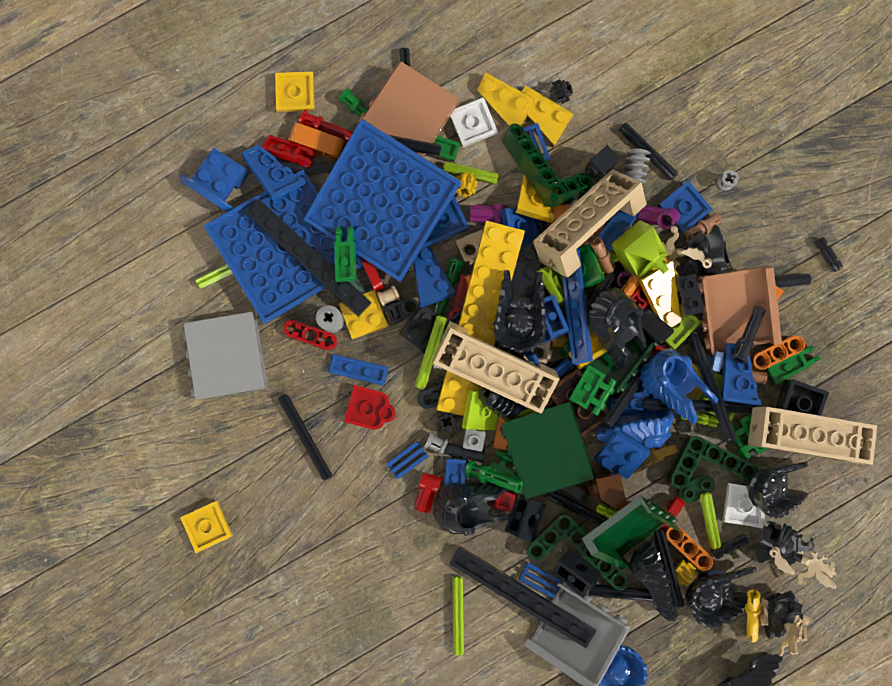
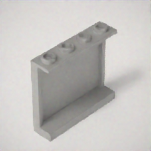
M247 312L184 323L182 335L187 342L185 354L186 358L190 361L188 374L193 381L191 393L195 400L268 389L256 313Z
M558 583L557 586L560 589L552 602L597 629L588 647L584 648L541 621L532 639H527L524 646L582 686H599L631 626L626 624L627 620L622 616L610 614V609L601 603L598 606L594 604L592 597L588 595L582 597L568 585Z

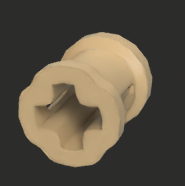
M394 285L386 291L377 292L383 307L393 301L401 300Z

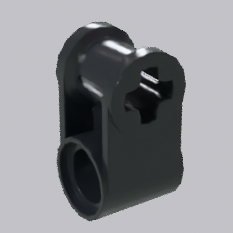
M407 298L383 307L382 311L385 312L389 321L388 327L410 318L414 311L407 312L406 305L412 302L416 305L417 309L419 306L418 302L413 298Z

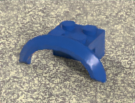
M213 147L192 179L181 173L179 176L183 185L194 190L227 213L234 208L226 203L225 200L234 187L238 189L241 187L249 173L243 166Z
M554 294L544 298V315L547 318L545 324H547L548 328L546 329V335L543 338L542 344L564 336L569 331ZM532 350L523 352L529 361L539 364L538 358Z

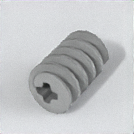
M644 149L628 150V157L625 160L627 165L624 166V171L626 172L623 174L645 184L646 181L641 179V177L647 176V173L643 172V170L648 169L649 166L645 165L644 162L650 161L645 155H650L651 153Z
M323 306L316 314L318 325L326 332L336 333L344 325L342 313L334 306ZM329 316H331L333 320L331 323L328 319Z

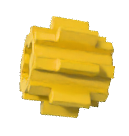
M464 172L456 176L462 182L456 192L458 196L467 198L475 194L478 181L473 177V174Z
M682 560L674 567L680 585L684 584L687 587L698 575L695 571L696 567L689 561L686 563Z

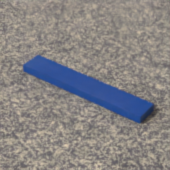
M577 248L576 251H577V254H578V257H579V261H580V264H581L580 252H579V249ZM580 266L568 278L562 275L572 364L574 365L593 361L582 267Z

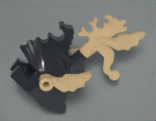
M716 224L713 225L712 230L707 235L700 233L694 235L689 240L687 239V248L675 249L674 242L679 237L676 226L671 227V232L674 233V236L669 238L667 245L662 242L668 254L666 258L674 262L675 268L677 265H680V262L676 261L677 257L686 255L691 257L680 268L684 276L688 274L687 269H692L694 274L701 272V275L704 276L715 274V265L719 264L721 271L730 268L729 265L731 263L726 250L725 236L721 228Z
M766 522L768 526H764L763 538L757 549V560L759 563L773 560L778 569L784 573L795 575V571L790 566L798 561L809 567L807 571L798 574L796 578L797 584L802 585L804 582L803 577H813L816 572V579L819 580L820 584H823L826 588H837V585L830 579L833 578V575H837L834 567L835 564L831 562V565L823 562V560L828 559V556L823 554L821 558H818L817 554L819 551L811 552L814 558L803 555L805 551L814 549V538H810L809 542H804L802 539L803 534L797 535V531L793 530L791 526H787L786 523L779 529L775 527L776 522Z
M792 591L772 594L767 600L760 598L762 609L759 621L765 627L767 638L770 639L774 634L775 637L780 638L787 631L789 632L786 640L780 646L778 655L782 656L784 648L788 646L790 654L798 655L797 642L808 640L805 624L807 625L810 621L809 616L801 614L803 605L798 603Z

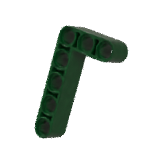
M511 124L502 142L545 205L557 207L578 200L591 189L594 179L588 173H580L560 180L524 128L519 124Z
M689 436L685 439L668 473L667 482L675 488L682 489L686 487L700 458L746 482L757 473L759 466L702 437ZM693 440L698 442V448L695 450L691 447ZM713 448L715 450V456L711 459L708 453L709 450ZM685 457H688L690 460V464L687 467H684L682 463ZM730 457L733 463L731 467L728 468L726 465V460ZM746 466L750 469V473L747 476L743 473ZM677 474L682 478L679 484L674 482V477Z
M560 513L556 515L534 537V540L527 544L526 551L530 558L540 560L565 537L593 567L602 572L601 575L613 588L623 590L628 585V578L620 568L609 564L607 569L601 570L600 564L603 560L586 555L587 547L582 538L578 542L573 541L574 533L580 532L582 538L587 534L567 514ZM562 518L568 519V525L565 528L559 526V521ZM554 532V539L546 541V533ZM535 545L541 548L540 553L537 555L531 554V548ZM621 575V583L614 584L615 576Z

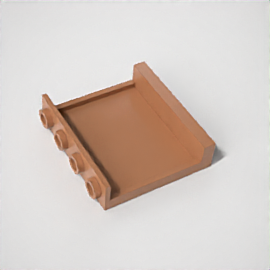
M400 62L398 66L395 65L390 72V79L388 82H383L379 90L380 94L377 98L374 97L369 104L370 109L367 113L364 112L361 115L359 122L361 119H364L388 135L433 143L458 106L459 98L408 65ZM416 152L417 154L421 155L422 157H424V156L426 155V153Z
M765 265L698 277V285L705 311L703 312L704 320H701L702 330L706 334V338L703 339L705 350L715 355V351L725 350L726 343L736 344L737 339L741 338L754 306H759L766 310L755 335L754 345L770 342L774 345L782 344L774 267Z

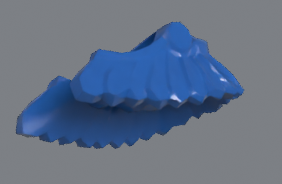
M674 350L659 351L651 355L640 369L641 376L639 379L643 382L642 386L647 388L648 394H653L654 399H659L669 409H674L675 413L680 414L683 419H688L692 424L698 420L692 400L686 397V394L691 392L694 387L697 386L715 404L719 401L691 366L692 361L688 356H681Z
M644 410L620 415L612 428L606 427L602 423L594 430L597 433L598 440L604 443L618 431L647 448H660L671 436L670 428L674 412Z
M621 645L599 686H644L648 678L646 672L648 668L644 660L634 649Z

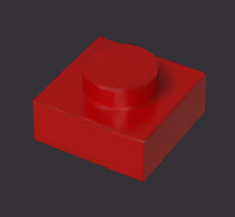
M510 490L506 491L495 500L494 508L511 513L518 493Z

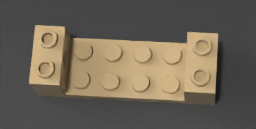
M612 169L533 241L540 263L568 278L581 266L576 249L618 210L635 216L647 205L642 182Z
M451 321L433 355V364L541 414L560 379L556 370L541 363L537 364V366L532 365L470 336L468 329Z
M752 407L748 446L778 449L838 459V461L873 465L877 425L771 407Z

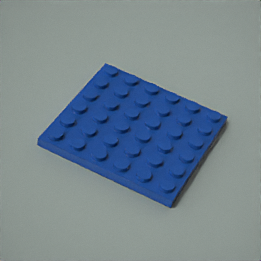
M361 119L304 220L336 240V228H342L343 242H348L347 230L348 227H353L356 254L401 282L462 182L366 120Z
M304 169L295 175L306 180L305 185L273 201L267 192L264 191L204 225L205 230L264 325L326 288L245 214V211L258 198L335 268L334 242L336 240L304 220L319 194ZM356 254V270L363 267V263Z

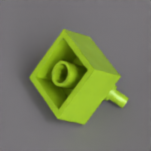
M638 221L611 244L625 271L639 279L652 268L657 267L662 274L669 270L663 263V259L668 254L652 225Z

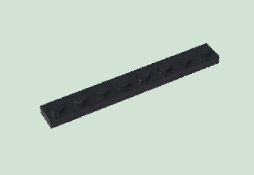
M259 198L245 211L249 218L358 318L372 304L350 282H336L335 268Z
M458 547L450 565L584 648L588 647L597 629L465 548Z

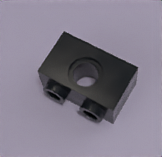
M606 145L590 159L585 167V173L591 175L597 183L616 166L620 158Z
M696 274L675 278L681 318L705 312Z
M518 494L505 531L516 537L533 541L546 504L532 498L526 499L525 496Z
M569 550L558 560L552 574L582 597H585L595 587L602 572L572 550Z

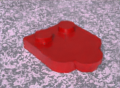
M354 385L344 422L377 430L382 427L383 423L391 422L396 412L394 407L389 404V398L385 393Z

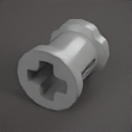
M727 170L717 179L719 189L727 191L735 186L739 180L738 173Z
M431 432L424 448L435 450L442 456L449 440L440 439Z

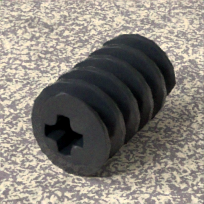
M481 388L478 398L482 400L484 406L488 407L489 410H492L504 421H510L515 418L519 411V403L487 388Z

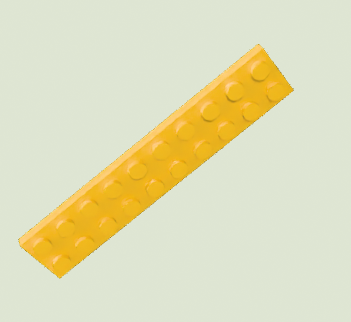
M485 221L458 325L468 329L470 336L494 346L496 335L494 334L493 323L496 321L495 315L498 312L501 281L504 279V270L510 271L512 281L525 231ZM446 370L437 410L464 416L469 390H481L482 386Z

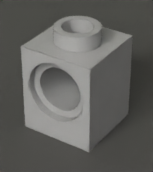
M465 430L463 448L482 451L486 430Z

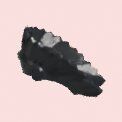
M504 270L498 312L495 315L496 321L493 323L496 341L500 342L503 348L516 353H522L536 349L537 345L542 344L543 338L546 335V329L548 328L547 324H545L547 318L544 315L545 299L543 295L545 291L544 282L542 281L543 272L536 273L533 285L531 286L530 297H513L510 271Z
M614 287L613 289L602 291L599 297L596 298V302L591 304L592 309L588 312L590 316L588 321L591 323L590 329L598 337V342L602 344V348L607 350V355L611 356L612 362H616L618 369L626 367L628 355L630 354L625 346L626 342L632 340L635 336L641 351L645 352L647 349L641 324V317L644 311L640 306L636 305L631 297H628L626 292Z
M808 462L776 468L758 467L757 473L747 483L748 496L752 504L770 518L773 517L775 519L778 517L782 519L784 515L789 514V511H794L798 505H801V502L805 501L809 493L788 489L787 474L809 466Z
M481 482L477 484L470 483L468 485L454 483L451 487H445V490L439 491V496L435 498L434 518L443 531L450 534H463L464 536L473 535L477 529L509 519L511 513L489 516V504L487 503L489 500H497L499 496L509 489L491 484L490 482L486 484Z
M651 539L640 550L633 552L628 567L635 574V578L642 582L650 592L653 608L666 620L675 621L678 618V612L673 605V598L670 595L672 590L669 586L670 581L666 578L667 572L663 569L664 564L661 562L656 541Z
M747 567L738 571L714 575L700 573L698 579L689 585L685 594L686 605L691 610L693 618L696 619L697 623L702 624L704 628L710 627L712 629L715 626L720 628L723 623L728 624L731 619L741 616L747 604V593H734L731 580L757 571L756 567Z
M767 654L758 658H752L750 665L745 671L734 677H727L723 682L718 683L717 686H772V679L776 677V672L780 670L779 664L782 663L783 656Z

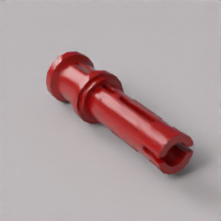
M305 109L299 119L300 124L336 136L346 142L350 140L354 133L324 121L322 116L317 117L309 114Z

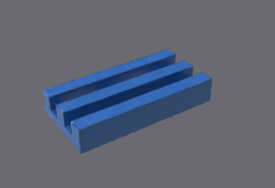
M536 123L525 127L524 130L526 132L529 131L533 143L539 150L533 129L536 128L545 155L544 158L545 160H550L539 124Z
M416 441L386 465L391 469L395 477L399 479L429 456L419 442ZM417 446L419 450L396 467H393V463ZM418 454H423L421 458H419L409 467L404 469L402 472H397L398 469H400L402 466H404Z
M527 562L519 577L520 581L553 599L559 589L558 583L562 584L560 579ZM529 568L555 581L556 584L553 585L529 572ZM525 575H527V576H529V577H531V578H533V579L539 581L540 583H542V584H544V585L550 587V588L552 589V591L550 592L549 590H547V589H545V588H543V587L537 585L536 583H534V582H532V581L526 579V578H525Z

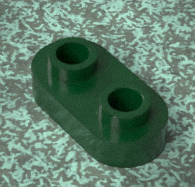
M699 475L690 480L686 487L678 488L677 496L685 501V503H693L700 499L701 493L713 492L715 481L708 475ZM705 481L708 482L707 488L703 487V483ZM688 490L691 491L690 497L686 496V492Z

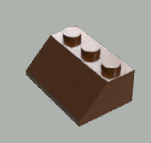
M606 471L595 474V478L585 481L587 491L591 492V495L615 510L620 511L627 505L620 474Z

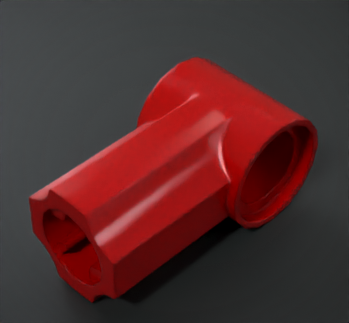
M423 472L418 487L419 492L414 504L415 510L430 513L434 496L438 492L442 477Z

